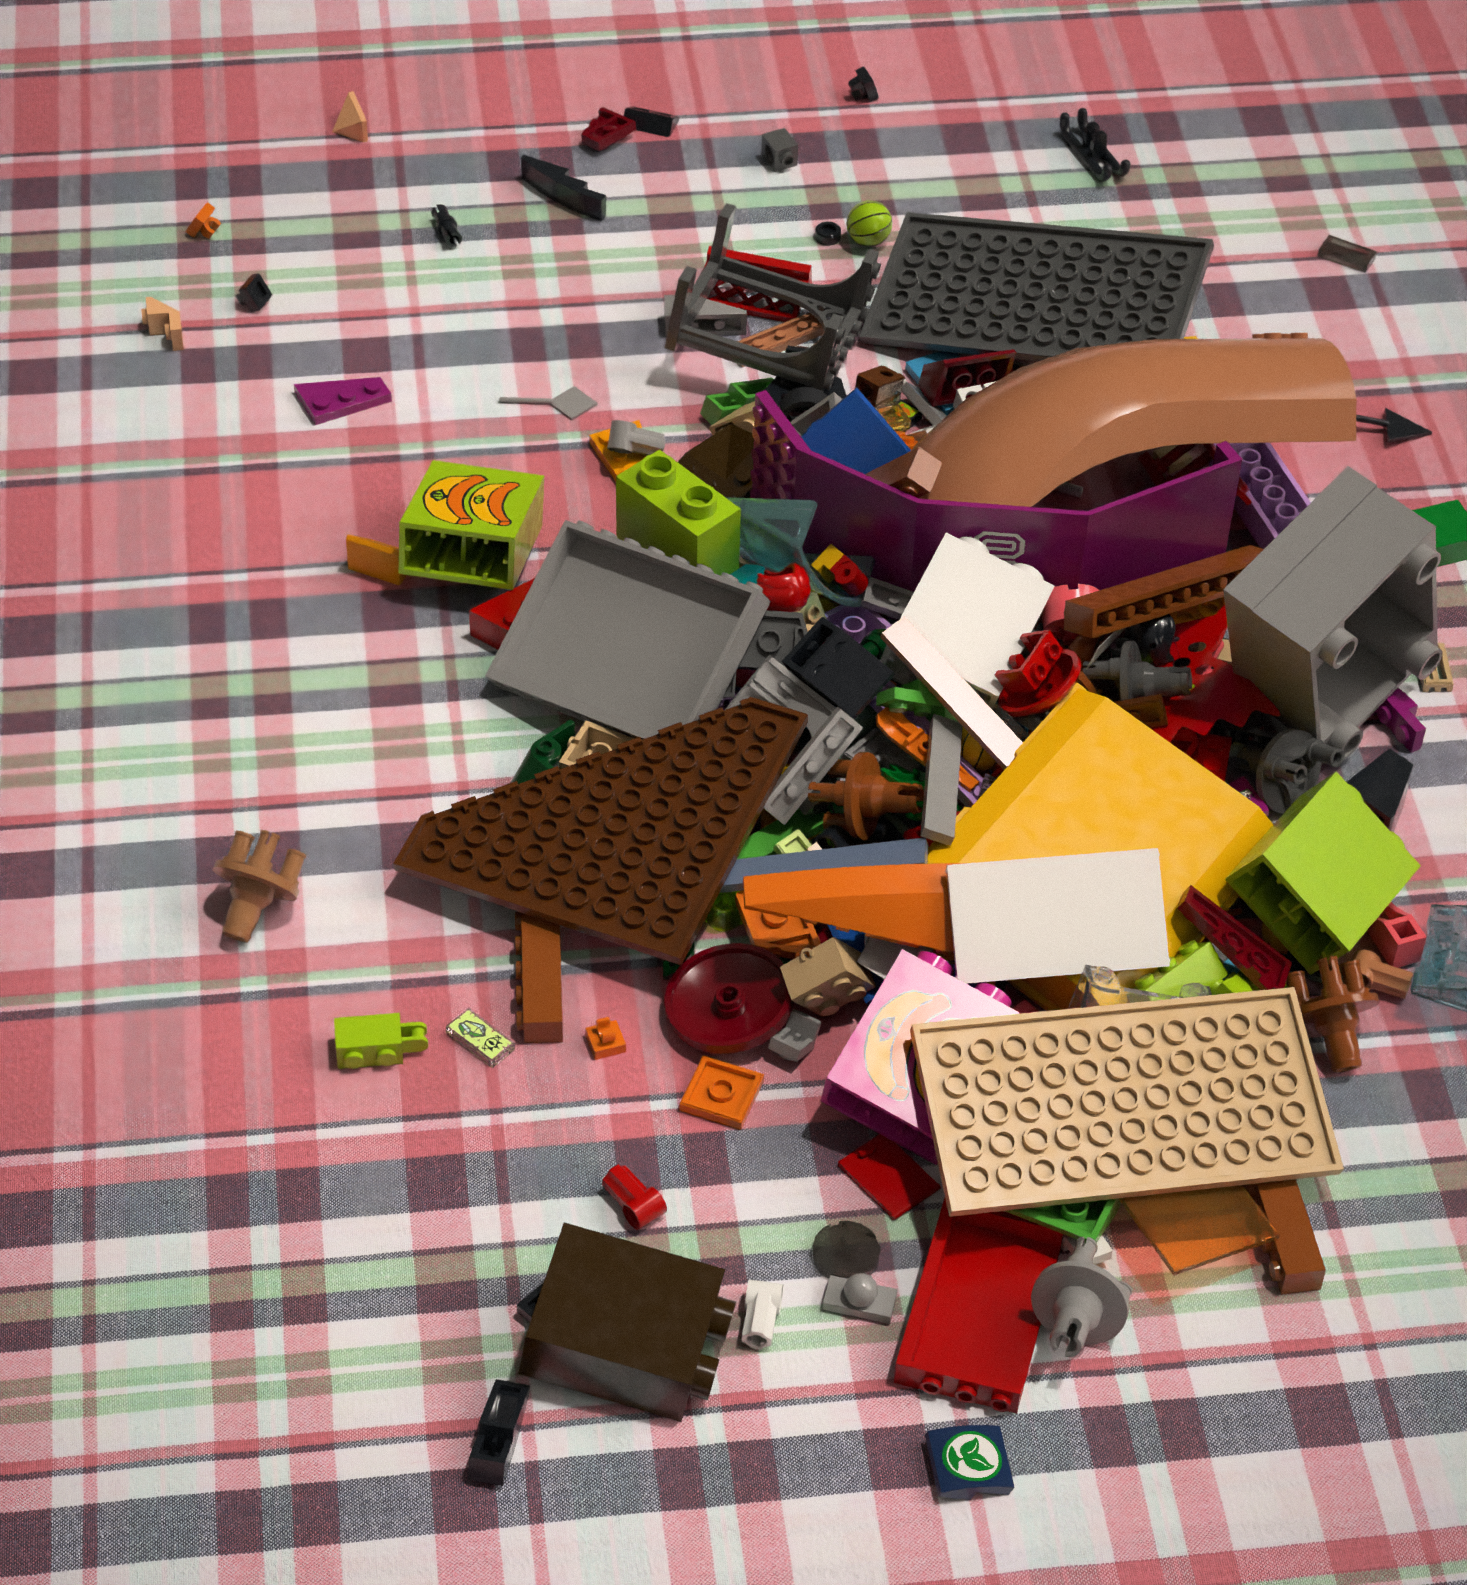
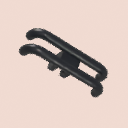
M1080 108L1077 113L1078 126L1083 135L1082 144L1071 131L1069 114L1063 112L1060 115L1059 125L1062 136L1099 181H1108L1111 178L1112 171L1119 177H1124L1129 173L1130 161L1125 159L1120 165L1107 149V134L1099 130L1100 126L1097 122L1091 121L1088 123V112L1085 108ZM1102 158L1106 165L1102 169L1095 160Z

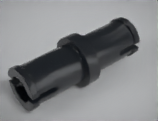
M438 204L436 206L439 212L434 207L431 211L436 221V228L444 236L448 246L456 247L457 244L454 239L456 238L459 244L462 241V236L457 229V222L454 217L450 216L445 205Z

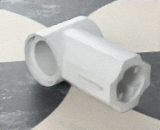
M749 1279L745 1299L746 1315L742 1329V1342L749 1345L750 1348L762 1350L764 1347L771 1346L776 1315H779L781 1310L784 1284Z

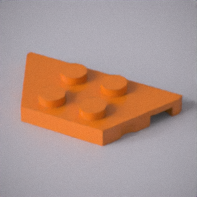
M743 890L736 893L735 903L751 945L764 948L777 957L795 959L800 956L804 948L813 949L821 944L813 924L803 922L804 919L789 915L784 918L744 909Z

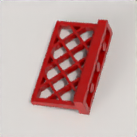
M712 246L708 248L707 261L704 268L709 262ZM727 249L726 257L812 284V265ZM718 280L713 288L717 295L707 298L747 310V315L782 322L799 317L802 308L782 300L773 302L769 296L761 293L748 298L743 292L747 289L731 284L732 289L722 293L718 286L726 282ZM736 294H739L742 298V301L738 303L729 302L727 299ZM764 299L768 306L763 308L753 305V303ZM790 304L794 310L790 314L781 312L779 308Z

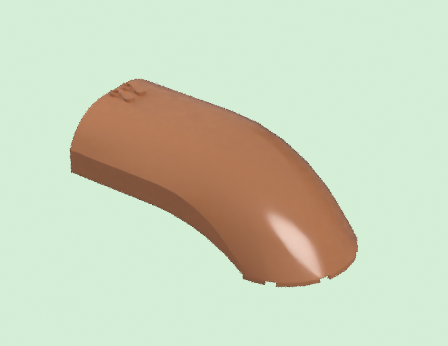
M1308 333L1252 334V338L1153 339L1076 348L1021 367L970 396L919 440L912 450L920 447L942 462L931 492L919 497V499L1032 507L1059 485L1096 465L1126 454L1157 447L1183 444H1214L1224 441L1228 443L1356 441L1357 399L1353 380L1347 363L1339 349L1326 339L1308 338Z

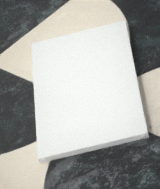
M1158 848L946 865L945 873L947 874L956 970L955 978L969 984L1169 967L1170 958Z

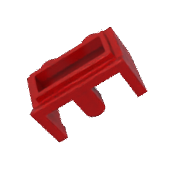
M1050 630L1022 634L1020 639L1030 652L1028 658L1025 660L1021 654L1011 655L1009 657V664L1013 669L998 670L994 674L1009 697H1012L1014 693L1036 691L1043 680L1046 679L1047 674L1057 659L1060 658L1063 648Z

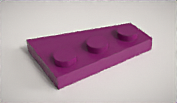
M381 377L294 384V393L315 425L392 402V394Z

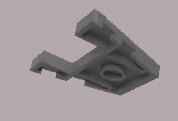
M766 610L737 669L757 670L769 655L786 668L782 660L808 633L803 614ZM736 672L722 699H734Z

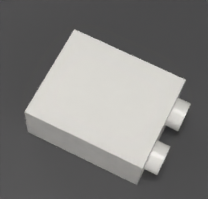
M945 533L901 618L905 616L993 710L1003 689L994 674L998 670L1013 669L1009 664V657L1022 653L1025 645L1021 641L1020 636L1024 633L1033 632L1054 589V585L1044 581L1041 573L1030 565L1023 563L1011 565L991 555L988 548L975 538H957ZM886 645L880 661L895 673L891 679L902 685L917 680L918 678Z

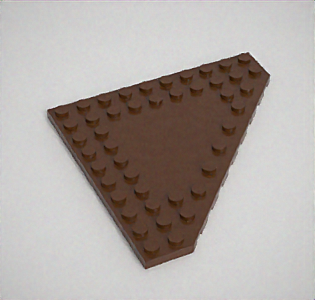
M749 697L739 701L740 705L726 710H723L721 707L701 714L696 721L684 725L682 722L662 728L658 730L657 735L643 740L641 737H637L617 745V749L604 754H600L598 751L576 759V764L559 769L556 766L534 774L535 778L518 784L515 781L495 788L493 793L478 799L475 796L451 804L452 808L434 814V811L425 813L420 816L393 862L395 871L682 965L808 723V714Z

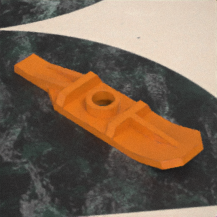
M885 707L876 715V726L889 740L926 767L928 750L924 749L923 746L928 747L929 735L921 727L918 728L911 723L902 712H890L889 708ZM960 765L958 784L971 792L979 785L980 781L970 775Z

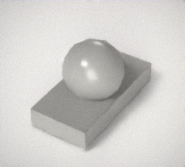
M856 1273L848 1279L830 1275L822 1310L890 1324L898 1289L877 1285L872 1276L865 1273Z

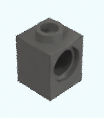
M785 128L762 134L761 155L774 172L794 167L798 164V144Z

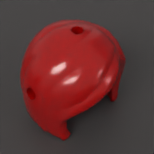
M790 563L783 570L776 573L764 570V574H757V585L764 589L762 593L771 601L767 608L768 611L798 612L806 605L811 593L810 579L805 569L800 567L799 564Z

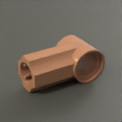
M1358 950L1354 953L1352 960H1360L1365 988H1369V990L1372 988L1403 999L1406 998L1414 973L1382 963L1379 956L1370 950Z

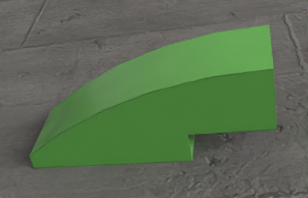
M771 377L730 383L727 393L706 395L700 414L713 425L740 407L754 402L755 393L764 391L774 379Z

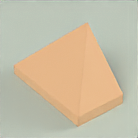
M354 91L348 92L332 132L354 140L367 142V120Z

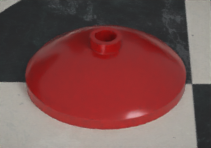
M1063 649L1060 658L1057 659L1047 674L1046 679L1043 680L1036 691L1014 693L1012 697H1009L1003 688L998 699L1000 708L1005 714L1013 717H1028L1055 708L1076 684L1081 671L1080 658L1074 651Z

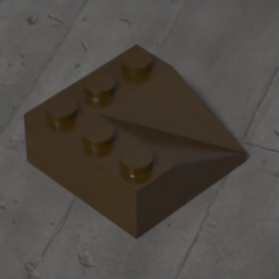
M730 424L687 451L678 463L741 508L742 526L749 518V511L752 510L750 498L752 479L750 472L753 470L751 450L754 449V439L751 432Z

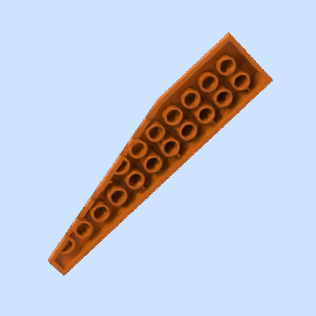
M965 863L856 866L743 876L744 909L784 918L788 915L804 919L803 922L816 925L819 922L836 926V930L849 932V930L865 933L867 937L915 948L924 946L936 949V953L948 955L949 952L954 953L947 874L945 870L946 865Z

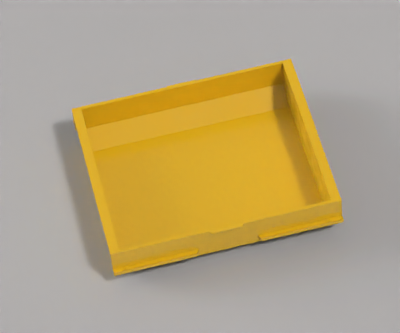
M1076 683L1070 693L1055 706L1014 753L1015 759L972 807H964L956 816L955 838L951 846L934 841L928 847L927 864L978 863L1158 848L1160 853L1159 861L1169 957H1175L1180 953L1178 949L1183 944L1192 940L1201 943L1206 937L1177 909L1183 892L1192 885L1220 908L1228 910L1238 899L1239 895L1225 878L1274 824L1259 806L1109 698L1089 692L1079 683ZM1158 968L1006 981L1046 1011L1130 1003L1126 993L1136 986L1134 982L1143 975L1154 973Z

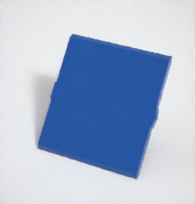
M858 388L851 391L821 419L818 418L815 422L811 423L806 429L807 431L801 435V438L811 451L863 474L911 451Z

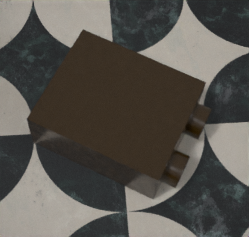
M564 1222L525 1337L518 1374L682 1422L689 1395L704 1400L709 1399L720 1359L702 1354L706 1337L725 1342L736 1301L718 1296L725 1269Z

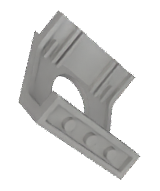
M769 655L726 709L740 705L739 701L753 697L808 714L806 727L809 729L812 738L785 772L780 775L764 806L767 812L785 825L808 797V793L813 791L808 790L810 782L819 783L863 727L842 709L836 708Z

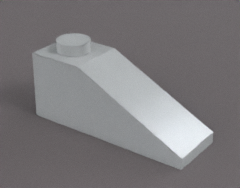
M664 295L666 337L675 295ZM706 299L691 327L716 335H746L747 310Z

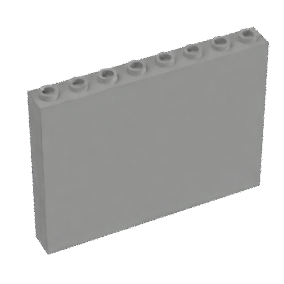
M565 520L485 677L498 688L634 739L641 737L643 740L657 735L658 730L682 722L684 725L699 719V715L717 709L771 602L762 593L764 589L750 581H747L746 585L738 582L737 578L725 572L721 576L717 575L711 568L703 564H697L696 567L692 566L686 559L678 555H673L672 558L667 557L663 551L653 546H649L648 549L642 548L641 544L627 537L624 541L617 539V536L608 530L601 529L600 532L595 531L591 525L578 520L576 524Z

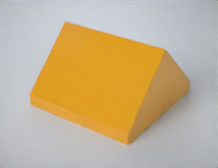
M347 534L346 549L349 570L401 585L407 575L398 574V547L370 538Z

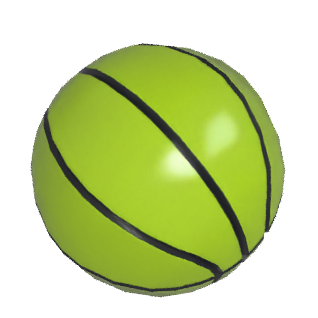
M866 200L856 204L849 212L846 222L847 231L854 242L867 247L877 246L885 241L891 233L893 224L889 210L882 203L873 200Z

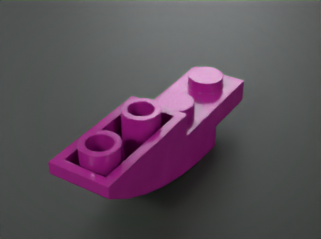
M1397 688L1371 716L1377 715L1380 722L1385 724L1396 736V739L1411 753L1421 749L1426 728L1415 717L1418 705L1406 693Z

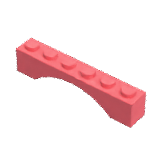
M1390 902L1367 932L1389 965L1399 968L1420 962L1426 935L1412 914L1402 911Z

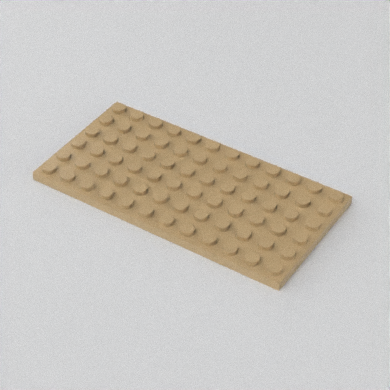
M1295 987L912 1024L910 1028L949 1217L1339 1175L1344 1170Z

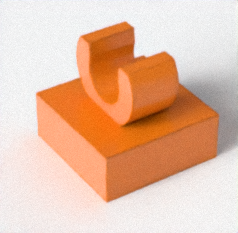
M207 202L185 232L194 238L200 231L204 237L210 239L221 224L218 219L210 217L216 208Z
M609 1017L597 1019L596 1025L585 1028V1036L595 1060L626 1052V1042L616 1020L610 1021Z

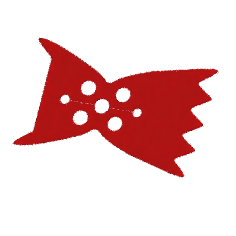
M1225 605L1213 616L1175 624L1174 637H1179L1180 639L1177 642H1172L1170 653L1174 657V661L1180 658L1191 660V663L1186 667L1191 669L1192 684L1195 687L1190 689L1191 694L1187 696L1163 697L1168 725L1150 729L1168 742L1172 741L1182 727L1206 736L1218 719H1223L1238 727H1243L1254 710L1273 716L1281 715L1276 706L1252 681L1233 673L1232 665L1212 657V654L1220 646L1228 627ZM1202 642L1206 644V648L1202 651L1191 652L1188 650L1189 645ZM1174 661L1168 662V663H1166V664H1164V665L1161 664V665H1158V666H1156V665H1153V666H1155V667H1173L1172 663H1173ZM1202 665L1214 667L1212 672L1205 675L1195 673V669Z

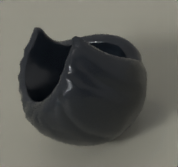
M1170 614L1126 627L1124 637L1131 638L1137 643L1142 662L1158 666L1174 661L1170 648L1175 636V622Z

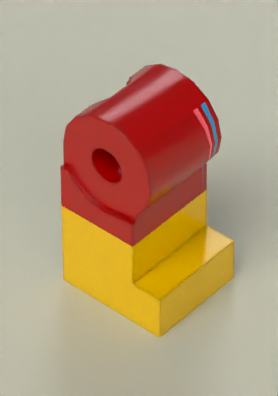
M832 544L811 564L822 579L830 583L835 578L837 583L850 596L860 595L868 586L866 575L851 559Z

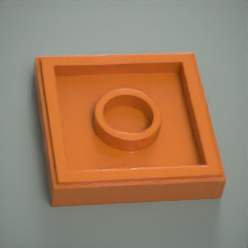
M703 1055L682 1097L679 1111L742 1130L764 1082V1074Z

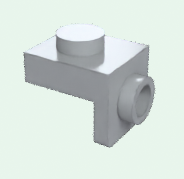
M792 1010L786 1027L771 1037L768 1049L778 1053L785 1060L799 1061L814 1049L821 1022L801 1011Z

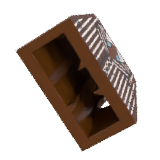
M881 365L857 374L855 388L860 390L884 418V412L900 400L902 386L907 381L902 374Z

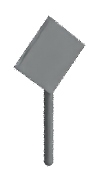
M575 386L553 399L499 398L500 402L550 404L571 421L598 405L596 401Z

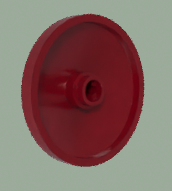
M743 943L722 944L698 952L675 971L667 985L665 1010L671 1028L689 1046L709 1053H738L763 1044L781 1030L789 1019L794 1006V1001L790 998L780 969L784 963L775 954L764 948Z

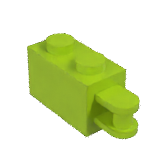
M400 1013L334 1018L338 1069L403 1064V1053L421 1052L428 1048V1039L425 1037L427 1025L423 1022L400 1023Z

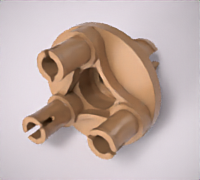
M236 830L228 855L224 856L222 860H216L212 869L218 876L231 882L229 890L232 901L227 911L226 922L222 932L223 935L237 941L248 943L262 910L272 903L273 898L295 901L300 892L297 879L307 855L295 849H287L280 873H275L272 870L273 864L271 859L280 836L272 832L270 840L266 844L269 838V831L267 830L260 831L253 855H249L247 862L245 861L255 837L246 832Z

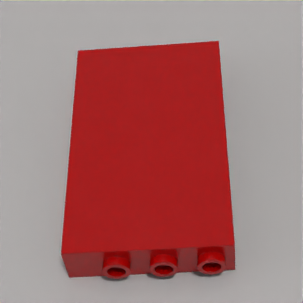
M944 1198L896 1360L894 1383L920 1389L928 1394H940L956 1398L964 1403H976L991 1407L996 1411H1008L1017 1414L1041 1325L1032 1307V1289L1039 1274L1050 1265L1057 1263L1063 1234L1004 1211L949 1217L946 1199Z

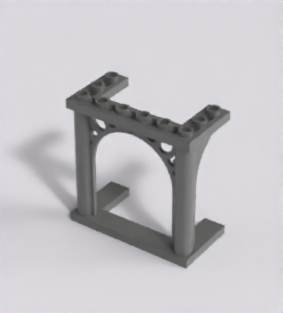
M726 203L718 216L709 262L696 283L694 284L697 269L686 266L678 279L664 348L675 352L678 345H682L821 390L822 392L825 389L830 390L834 376L837 377L841 363L844 364L848 350L852 349L855 337L859 336L862 324L865 323L869 309L866 308L867 301H871L875 291V286L871 285L872 279L877 278L881 263L877 262L879 252L869 249L862 260L860 268L850 277L840 282L825 285L802 282L726 257L736 211L735 205ZM718 280L806 309L820 322L824 334L817 343L804 351L782 353L743 344L691 327V324Z

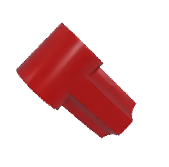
M618 1164L612 1167L602 1179V1186L622 1207V1212L627 1222L634 1229H641L667 1212L665 1200L659 1191L654 1187L646 1188L626 1165L620 1166Z

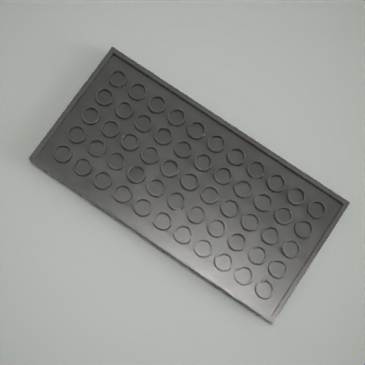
M906 212L859 337L861 343L970 355L1014 349L1017 352L1015 359L1041 361L1082 347L1153 339H1184L1214 248L1213 239Z

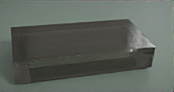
M1328 235L1320 246L1317 256L1366 273L1375 261L1377 251Z

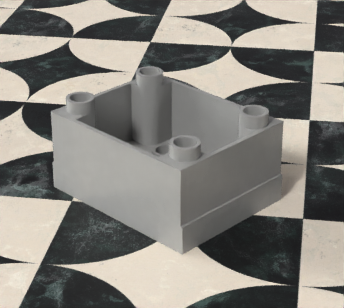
M1347 466L1223 589L1233 673L1252 681L1279 710L1281 715L1274 717L1288 729L1304 730L1314 738L1322 740L1325 745L1341 748L1344 752V760L1350 757L1359 746L1363 738V731L1359 727L1411 674L1423 680L1435 670L1441 660L1443 652L1438 648L1436 579V569L1440 563L1441 554L1436 551V526L1382 491L1375 483Z

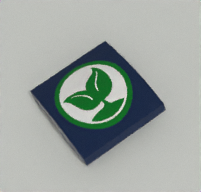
M953 1426L931 1430L925 1434L938 1497L971 1500L976 1492L1009 1495L1015 1488L1000 1426Z

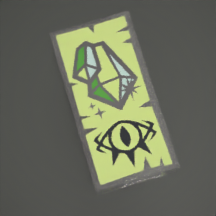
M470 1008L446 1025V1034L490 1068L495 1067L515 1050V1043Z

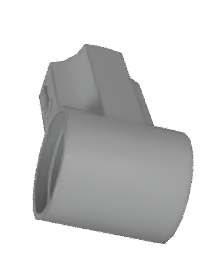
M612 420L607 449L618 453L630 454L633 452L648 456L659 449L663 451L666 440L662 433L637 428V425L632 422Z

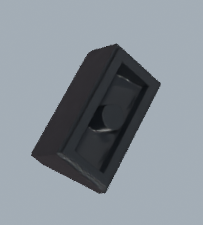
M635 106L627 107L624 111L625 117L635 121L636 130L669 137L673 133L680 118L677 115Z

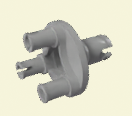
M1084 1237L1078 1238L1075 1243L1074 1252L1068 1257L1067 1261L1052 1264L1044 1269L1037 1277L1032 1289L1031 1303L1034 1313L1041 1324L1051 1332L1050 1345L1053 1351L1059 1348L1061 1341L1068 1344L1065 1357L1076 1356L1083 1349L1084 1345L1099 1344L1114 1338L1123 1329L1129 1314V1298L1132 1294L1131 1286L1124 1281H1118L1108 1271L1093 1264V1258L1097 1252L1098 1245L1090 1237H1087L1085 1246H1083Z

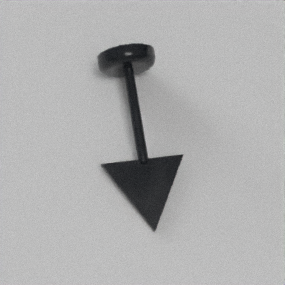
M1387 408L1384 410L1385 420L1356 415L1357 422L1386 427L1388 442L1432 434V431Z

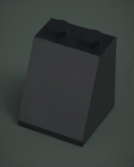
M1389 748L1347 781V784L1352 785L1359 791L1364 803L1389 831L1394 832L1403 809L1413 764Z

